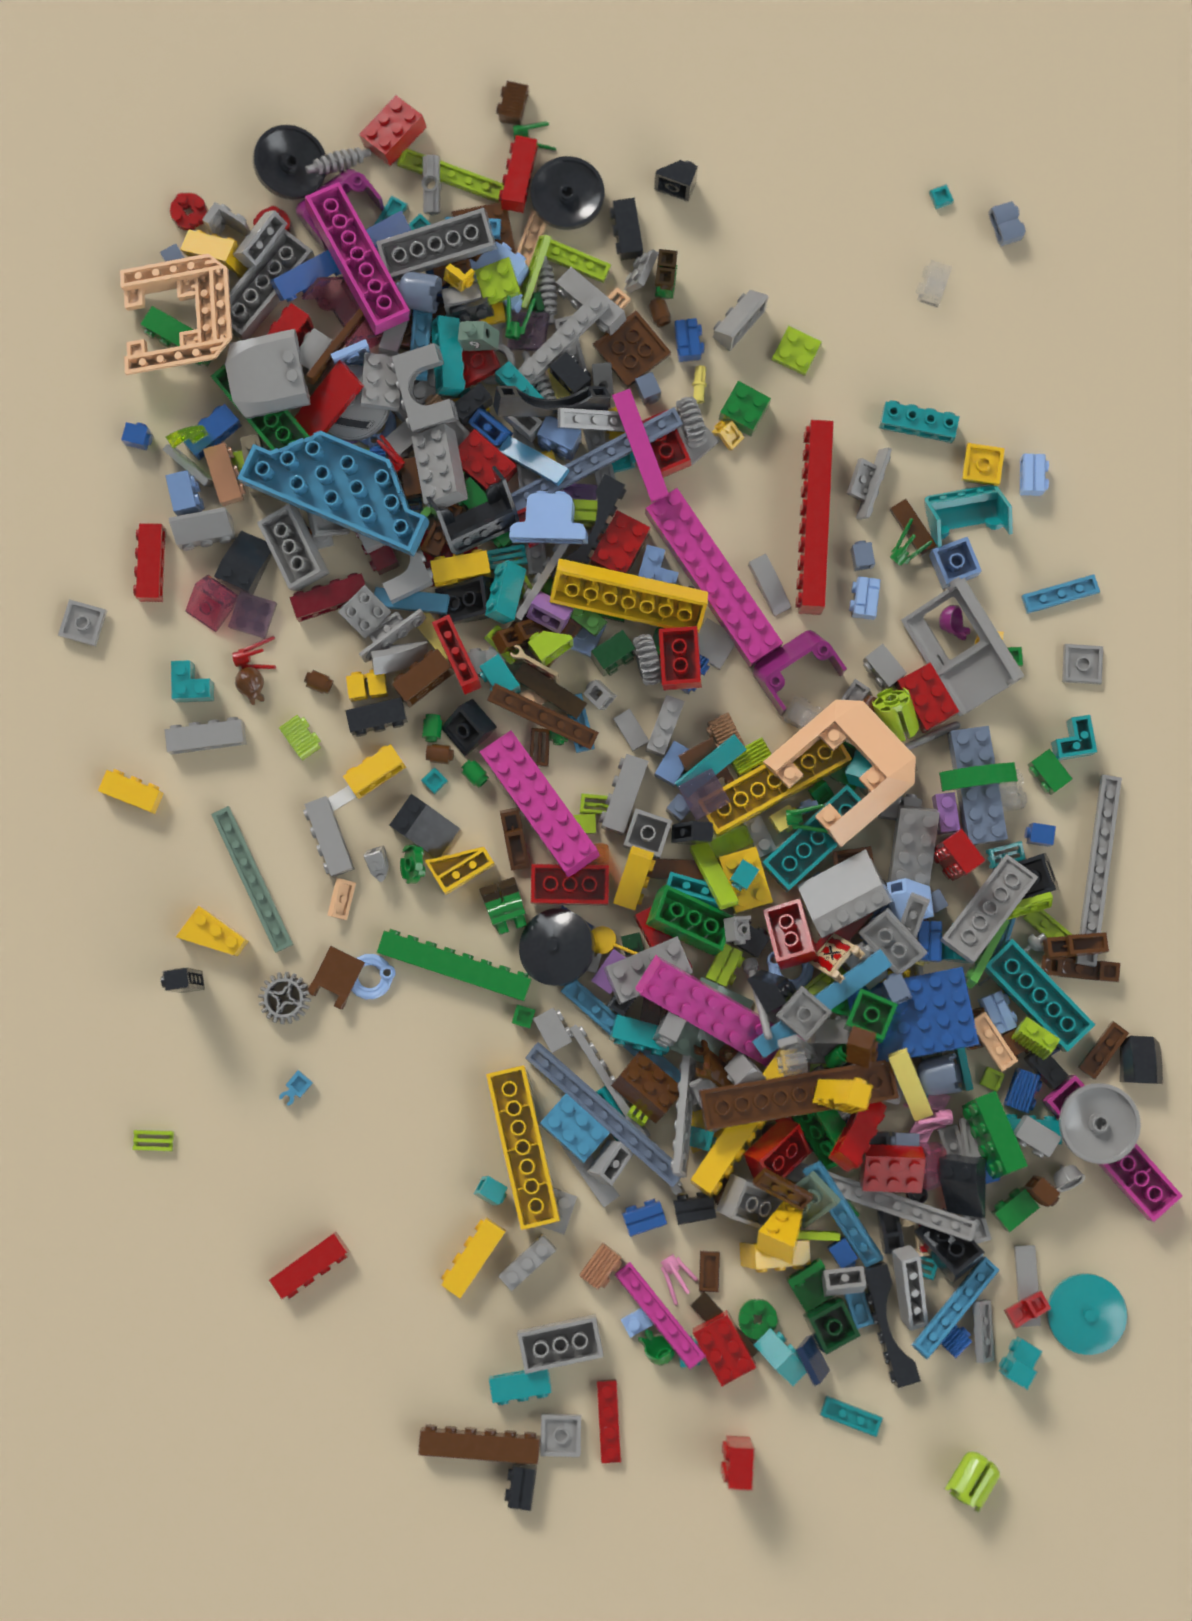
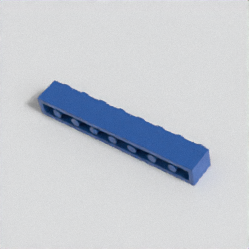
M402 210L366 229L376 250H378L377 241L412 231ZM326 250L272 279L270 283L280 301L286 300L288 303L296 299V294L300 291L305 294L313 289V284L318 282L321 285L329 281L328 276L332 274L338 276L341 272L329 250Z

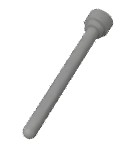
M957 721L904 745L911 750L960 728V723Z
M747 958L742 963L743 970L749 977L758 972L759 966L755 958ZM753 991L764 1037L766 1040H770L772 1033L767 1013Z

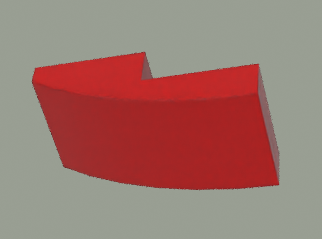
M1038 1291L1008 1307L1004 1312L1012 1327L1018 1328L1032 1318H1037L1047 1312L1051 1307L1042 1291Z

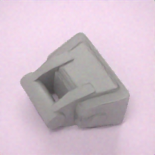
M384 846L367 850L364 854V859L370 873L379 882L384 881L389 868Z

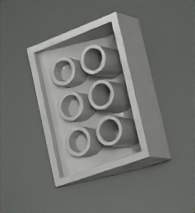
M866 849L797 885L821 938L893 902Z

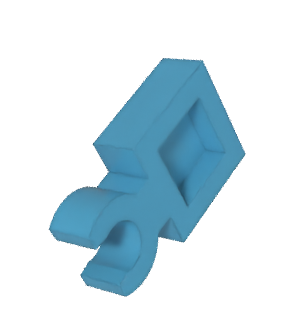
M297 1070L286 1083L289 1090L282 1092L279 1099H283L285 1095H288L290 1101L286 1105L290 1106L295 1101V1095L301 1098L314 1082L300 1070Z

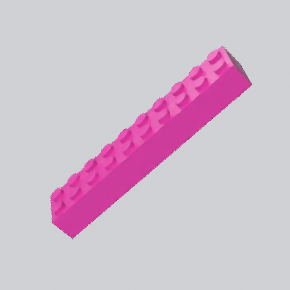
M678 488L669 492V496L659 499L646 507L645 515L694 587L708 592L707 606L734 642L736 649L749 668L779 649L783 644L782 640Z

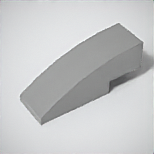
M766 553L750 561L748 567L756 579V584L773 615L776 616L790 609L789 600Z
M427 641L391 645L386 650L371 651L374 675L409 668L417 661L418 663L424 659V655L428 652Z

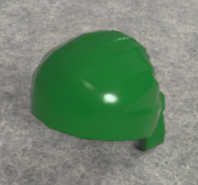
M646 1329V1339L638 1337L639 1342L644 1346L647 1358L653 1364H668L674 1358L675 1351L663 1336H653L652 1331Z

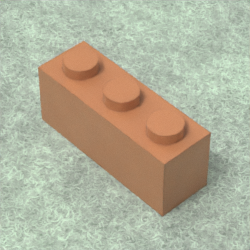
M226 443L203 449L220 504L226 506L244 500L243 494H246L244 485L239 483L237 479L240 472L237 465H233L232 458L235 457L232 448H228Z

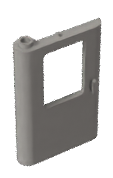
M958 577L950 582L951 586L946 591L904 617L901 621L927 664L931 662L960 711L958 713L960 717L1021 680L1024 674L965 578L960 579ZM951 597H955L978 634L980 641L950 660L925 621L924 616Z

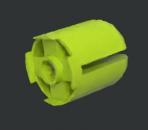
M892 688L878 693V698L872 704L875 714L903 742L906 741L904 732L908 739L916 735L919 729L918 719L909 691L903 688L904 691H893Z
M968 1452L962 1458L944 1489L947 1491L951 1489L950 1495L963 1504L970 1505L973 1508L975 1506L974 1511L979 1513L999 1480L1000 1471L996 1464L992 1461L989 1462L983 1455L977 1452Z

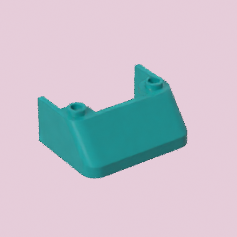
M998 486L974 487L930 495L924 499L930 534L938 547H942V540L950 534V529L984 523L992 530H999L1001 527H1004L1009 535L1013 534L1012 506Z

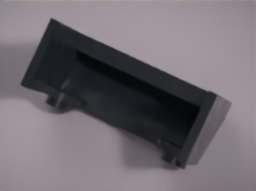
M493 466L492 470L497 483L491 485L486 490L487 502L454 517L451 510L448 508L439 510L430 496L426 498L434 520L449 549L454 554H462L510 531V527L514 523L519 522V516L507 481L496 466Z

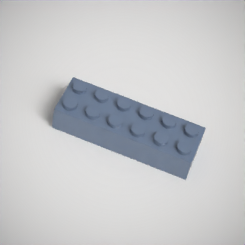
M989 726L953 730L947 734L953 770L995 764ZM999 783L956 790L962 829L974 846L1003 842L1008 839Z

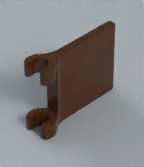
M711 737L678 755L686 772H688L714 751L717 746ZM727 766L696 791L699 799L707 796L703 787L723 777L726 784L734 781Z
M330 945L307 991H309L310 995L316 996L319 988L322 987L338 995L339 997L334 1007L343 1010L365 962Z
M701 1040L702 1047L693 1045L694 1053L704 1058V1070L696 1068V1075L699 1078L708 1079L718 1087L734 1084L727 1078L729 1074L724 1069L727 1063L709 1049L706 1040Z

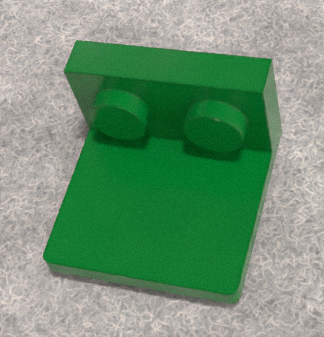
M819 1257L812 1261L811 1264L805 1265L803 1269H799L785 1278L805 1312H809L833 1297H824L821 1276L826 1269Z

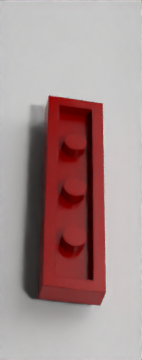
M617 1379L598 1380L597 1395L601 1464L621 1463Z

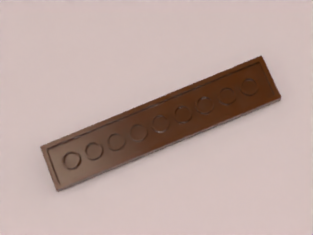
M882 1060L875 1063L872 1062L870 1069L859 1065H851L699 1090L705 1130L833 1110L832 1108L812 1103L818 1079L855 1080V1078L866 1080V1084L872 1086L868 1104L898 1099L899 1095L894 1070L890 1061Z

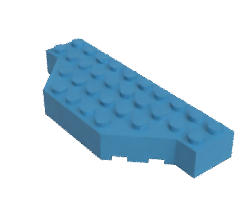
M318 431L305 439L301 438L291 442L283 448H276L271 451L253 444L237 478L245 486L413 557L429 525V520L426 516L410 510L394 465L389 459L322 431Z

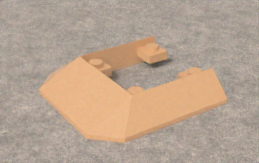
M203 254L120 270L121 288L124 290L125 309L127 311L145 308V294L177 289V298L180 301L195 299L197 329L179 332L180 346L148 352L145 339L127 342V356H124L126 375L214 360L232 340L228 268L211 255Z
M835 700L763 761L769 770L789 789L804 776L793 762L819 739H822L832 751L848 739L868 760L872 767L859 777V780L870 793L843 816L830 803L815 815V818L840 847L844 846L915 783L916 757L864 701Z

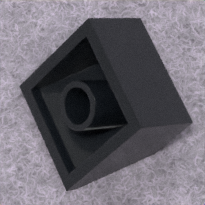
M679 160L656 170L654 190L689 202L696 184L698 166L691 161Z
M473 698L460 705L442 725L444 733L464 756L479 746L497 728Z
M760 970L747 979L766 1013L786 1004L796 993L794 984L787 977L765 970Z

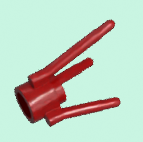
M380 435L384 444L380 440H377V443L389 455L388 459L394 465L397 473L406 462L398 455L387 439Z
M275 636L233 652L232 658L235 667L241 666L242 669L247 667L276 669L275 665L248 664L251 662L250 656L264 651L263 649L250 650L274 640Z

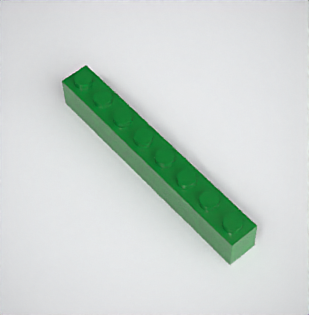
M389 929V932H383L376 952L378 954L525 1002L532 979L528 978L529 974L518 971L515 974L510 972L511 968L499 965V968L491 966L492 962L484 959L478 962L473 960L474 956L463 953L460 956L455 954L456 950L444 947V950L436 948V943L426 941L425 944L418 942L419 938L408 935L405 938L400 936L401 932Z

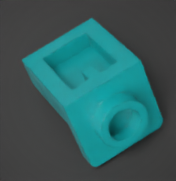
M633 452L612 463L614 473L635 468L636 459Z
M691 1126L689 1146L709 1152L716 1142V1137L713 1136L714 1132Z

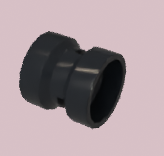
M922 1186V1193H906V1198L923 1204L928 1198V1192Z

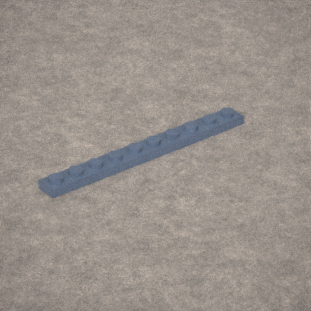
M675 407L643 423L651 443L683 426V422ZM626 433L564 465L569 469V473L559 486L541 477L511 493L516 510L519 511L527 506V498L532 493L546 491L555 494L556 491H560L632 453L633 451Z
M538 1042L525 1057L532 1065L565 1094L567 1093L671 1187L677 1184L681 1177L672 1173V1158L542 1044Z

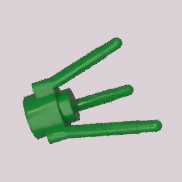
M543 121L513 126L514 141L516 135L529 138L530 129L548 126L549 122ZM538 143V148L556 151V147Z
M507 296L506 338L518 340L520 339V334L525 335V328L536 302L535 298L532 299L523 324L520 327L519 322L511 321V296Z
M912 518L906 525L896 546L891 551L892 555L890 558L900 566L903 563L908 564L911 559L933 543L930 540L908 556L909 552L906 549L916 535L913 534L903 547L900 545L911 527Z
M820 804L802 809L786 810L787 825H792L793 829L828 833L824 828L799 824V822H803L802 813L824 808L825 805Z

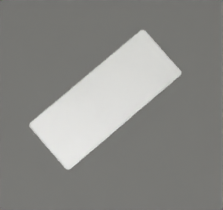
M348 785L329 797L333 811L356 798V795Z

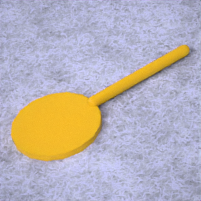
M599 926L592 930L595 953L607 954L614 947L632 955L638 953L616 944V934L609 927Z

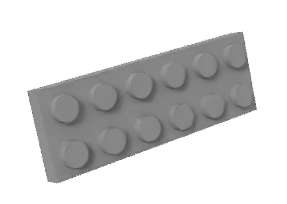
M1006 854L940 941L973 964L1037 880L1038 876Z

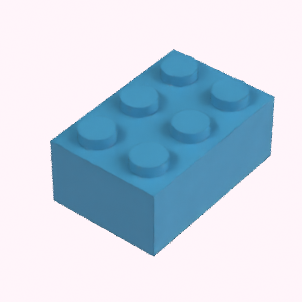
M567 1093L539 1123L541 1127L581 1163H584L610 1134L608 1130Z

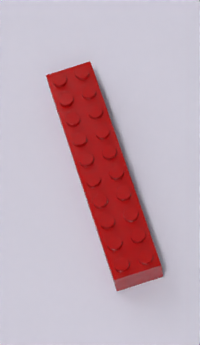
M811 420L809 426H806L803 435V443L806 444L803 450L802 461L806 462H804L801 479L805 481H803V486H801V498L804 499H802V505H800V516H803V518H801V523L799 524V534H802L798 543V553H801L797 562V571H800V574L796 581V590H799L796 597L795 608H799L798 614L821 615L825 608L834 421Z

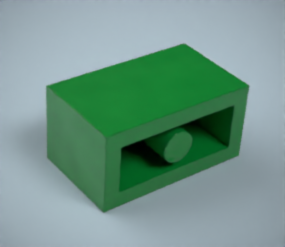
M1050 748L1027 764L1030 774L1034 778H1038L1041 782V788L1050 795L1073 780Z
M1017 1187L1008 1194L1009 1198L1005 1201L1000 1200L993 1206L994 1210L991 1213L1008 1232L1014 1230L1040 1208L1024 1188L1018 1189Z

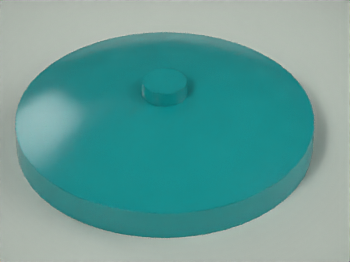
M1088 1273L1069 1276L1054 1288L1049 1297L1048 1304L1051 1309L1046 1312L1049 1328L1060 1344L1075 1353L1095 1355L1105 1352L1120 1340L1125 1331L1127 1323L1125 1301L1119 1290L1111 1282L1100 1276Z

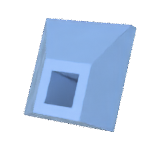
M907 878L887 883V889L893 899V902L890 903L891 911L899 921L902 919L912 892L930 899L924 919L934 917L930 886Z

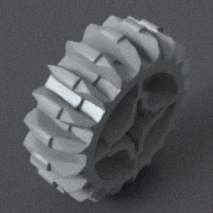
M692 396L684 397L676 401V411L683 422L681 430L687 445L690 448H697L706 444V428L695 398Z
M650 634L635 637L633 645L636 648L635 656L642 681L646 686L655 685L662 681L653 638Z
M279 972L277 973L278 979L271 975L272 983L265 980L264 983L268 987L260 988L265 994L258 995V998H264V1001L259 1002V1006H266L261 1011L262 1013L269 1011L266 1016L267 1019L274 1015V1023H277L280 1018V1024H285L287 1018L288 1024H292V1017L296 1021L300 1020L297 1015L298 1013L305 1016L302 1008H310L308 1005H304L305 1001L311 1002V998L305 997V995H309V991H304L308 984L300 985L303 982V978L300 977L296 981L297 974L293 973L291 978H289V972H285L283 978L282 973ZM288 982L281 992L273 990L276 985ZM294 985L299 991L300 1001L292 995ZM287 993L288 996L286 997H289L293 1002L284 1001L282 1003L281 997L277 996V994L286 995ZM270 995L277 1000L276 1011L271 1006ZM287 1005L297 1006L291 1013L282 1014Z

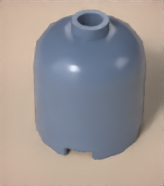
M405 273L400 282L396 283V286L408 308L435 314L439 306V302H436L437 295L442 293V279L437 275Z
M955 1053L927 1058L919 1063L917 1075L925 1094L935 1096L962 1092V1087L958 1085V1083H962V1076L959 1064L954 1062V1059L957 1058Z

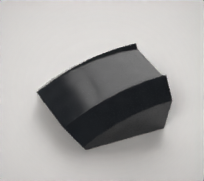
M1046 853L1018 862L1038 876L1022 900L1059 889Z
M1128 1036L1120 1045V1082L1163 1084L1160 1043L1154 1037Z

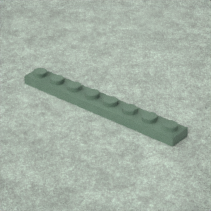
M230 806L212 813L214 822L275 953L294 945Z

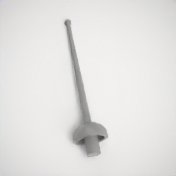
M1043 933L1038 937L1031 934L1028 937L1029 946L1023 950L1025 952L1031 949L1042 951L1044 949L1042 946L1043 940L1047 937ZM988 976V977H987L986 979H984L982 982H979V983H978V986H982V984H983L984 982H986L988 979H990L991 977Z

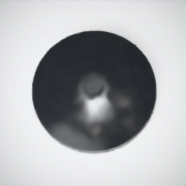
M278 125L264 132L257 141L253 152V167L257 178L268 191L284 199L298 200L312 194L322 185L326 174L324 172L322 175H317L315 172L307 174L305 167L312 165L313 160L317 158L320 160V157H326V153L318 139L309 131L294 125Z
M563 156L554 158L539 168L532 180L530 194L532 206L542 221L557 229L574 230L586 226L597 217L604 203L605 189L601 175L593 165L581 158Z
M560 908L545 910L533 917L524 928L519 942V956L526 972L534 980L549 986H564L578 980L589 968L595 950L594 936L587 922L578 914Z

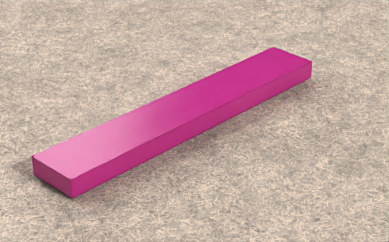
M627 389L612 395L651 502L669 496L631 390Z
M631 1262L615 1273V1277L689 1370L706 1357Z

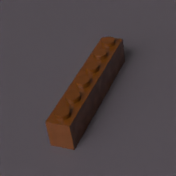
M427 1424L420 1430L418 1455L538 1464L540 1436H537L535 1432L516 1434V1431L505 1430V1433H497L496 1429H485V1432L477 1431V1428L473 1427L457 1430L456 1426H445V1429L437 1428V1425Z

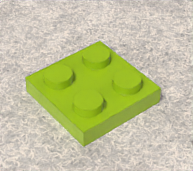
M509 257L474 270L482 297H487L491 305L507 300V296L512 298L522 294Z
M788 325L772 357V361L805 376L822 341Z

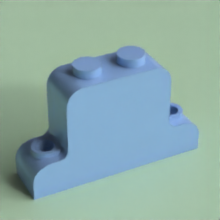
M496 242L497 249L483 253L477 262L470 259L472 269L476 270L509 257L519 287L529 274V267L525 263L526 258L519 252L517 254L511 252L512 248L504 242L502 244ZM474 272V282H473V283L478 282V281H477V278H476V275H475V272ZM522 294L511 298V309L516 313H519L522 309ZM507 300L501 301L507 306Z
M537 491L530 494L527 498L526 520L524 522H516L510 527L509 538L513 543L588 544V534L584 525L574 523L575 504L571 496L564 491H556L555 494Z

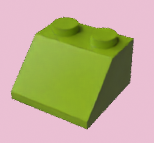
M547 631L533 634L528 642L531 653L538 662L545 666L574 646L571 635Z

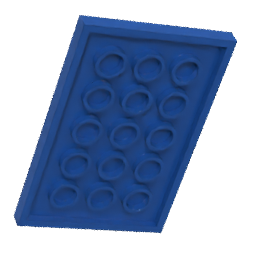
M963 967L903 978L912 998L897 1005L885 1038L881 1044H878L876 1061L886 1060L887 1062L889 1061L888 1054L907 1048L910 1058L979 1045ZM883 982L878 983L870 990L866 986L861 988L892 1001ZM859 990L848 997L850 1011Z

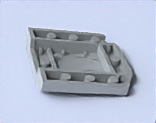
M295 329L230 343L225 367L232 401L245 418L249 419L311 405L308 387L305 384L298 350L300 348Z

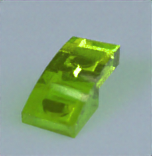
M196 425L177 430L165 438L174 449L187 439H190L194 444L209 433L203 425Z
M744 825L709 843L718 859L754 842L747 826Z

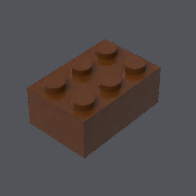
M438 649L435 651L430 650L424 655V659L421 662L413 663L408 668V672L404 675L401 673L396 676L392 685L406 705L411 708L451 677L454 671Z
M641 1051L636 1054L611 1085L655 1124L667 1113L679 1097L678 1083Z

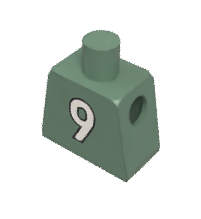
M485 321L460 322L458 341L464 351L498 350L500 332Z

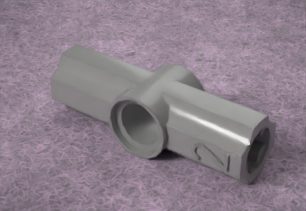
M426 155L423 156V179L421 183L423 187V213L437 215L440 214V191L442 188L440 183V157ZM435 181L434 188L428 189V184Z

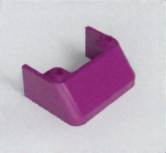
M345 169L315 191L317 192L340 182L346 194L351 190L354 192L365 190L381 211L384 209L382 197L363 174L353 169ZM303 199L296 206V214L322 249L326 251L328 248L306 210L305 199Z
M807 630L757 662L753 668V676L780 716L787 709L776 694L785 685V679L780 671L809 652H812L818 660L824 661L828 659L840 677L847 670L833 647L815 631Z

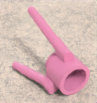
M931 1106L932 1111H937L934 1112V1118L920 1120L918 1124L935 1122L937 1125L916 1133L921 1135L953 1124L951 1109H944L943 1106Z
M672 1254L660 1262L663 1266L660 1269L665 1276L674 1305H678L669 1274L672 1275L674 1273L686 1294H689V1290L678 1273L680 1267L694 1281H697L698 1278L683 1264L679 1256L676 1258Z

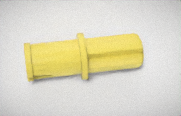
M702 365L695 367V377L692 383L694 387L693 398H695L697 404L704 403L705 387H707V383H705L706 367Z

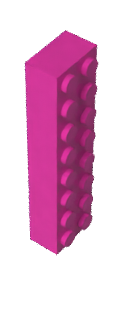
M340 182L305 196V208L374 334L377 335L408 321L410 310Z
M511 730L480 751L487 765L568 878L600 856L595 845Z
M655 955L635 987L640 995L768 1067L780 1049H776L763 1058L752 1042L763 1034L759 1014ZM768 1020L770 1028L775 1025V1023Z
M1069 1075L1042 1102L1059 1120L1060 1112L1066 1099L1075 1090L1085 1085L1076 1075ZM1137 1143L1122 1159L1113 1163L1098 1164L1148 1221L1155 1222L1183 1196Z

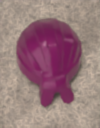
M950 605L943 609L939 616V627L960 640H966V635H969L971 630L969 627H963V614L960 606Z

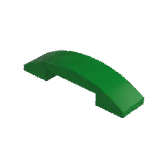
M1015 762L973 766L939 772L942 792L1018 781Z

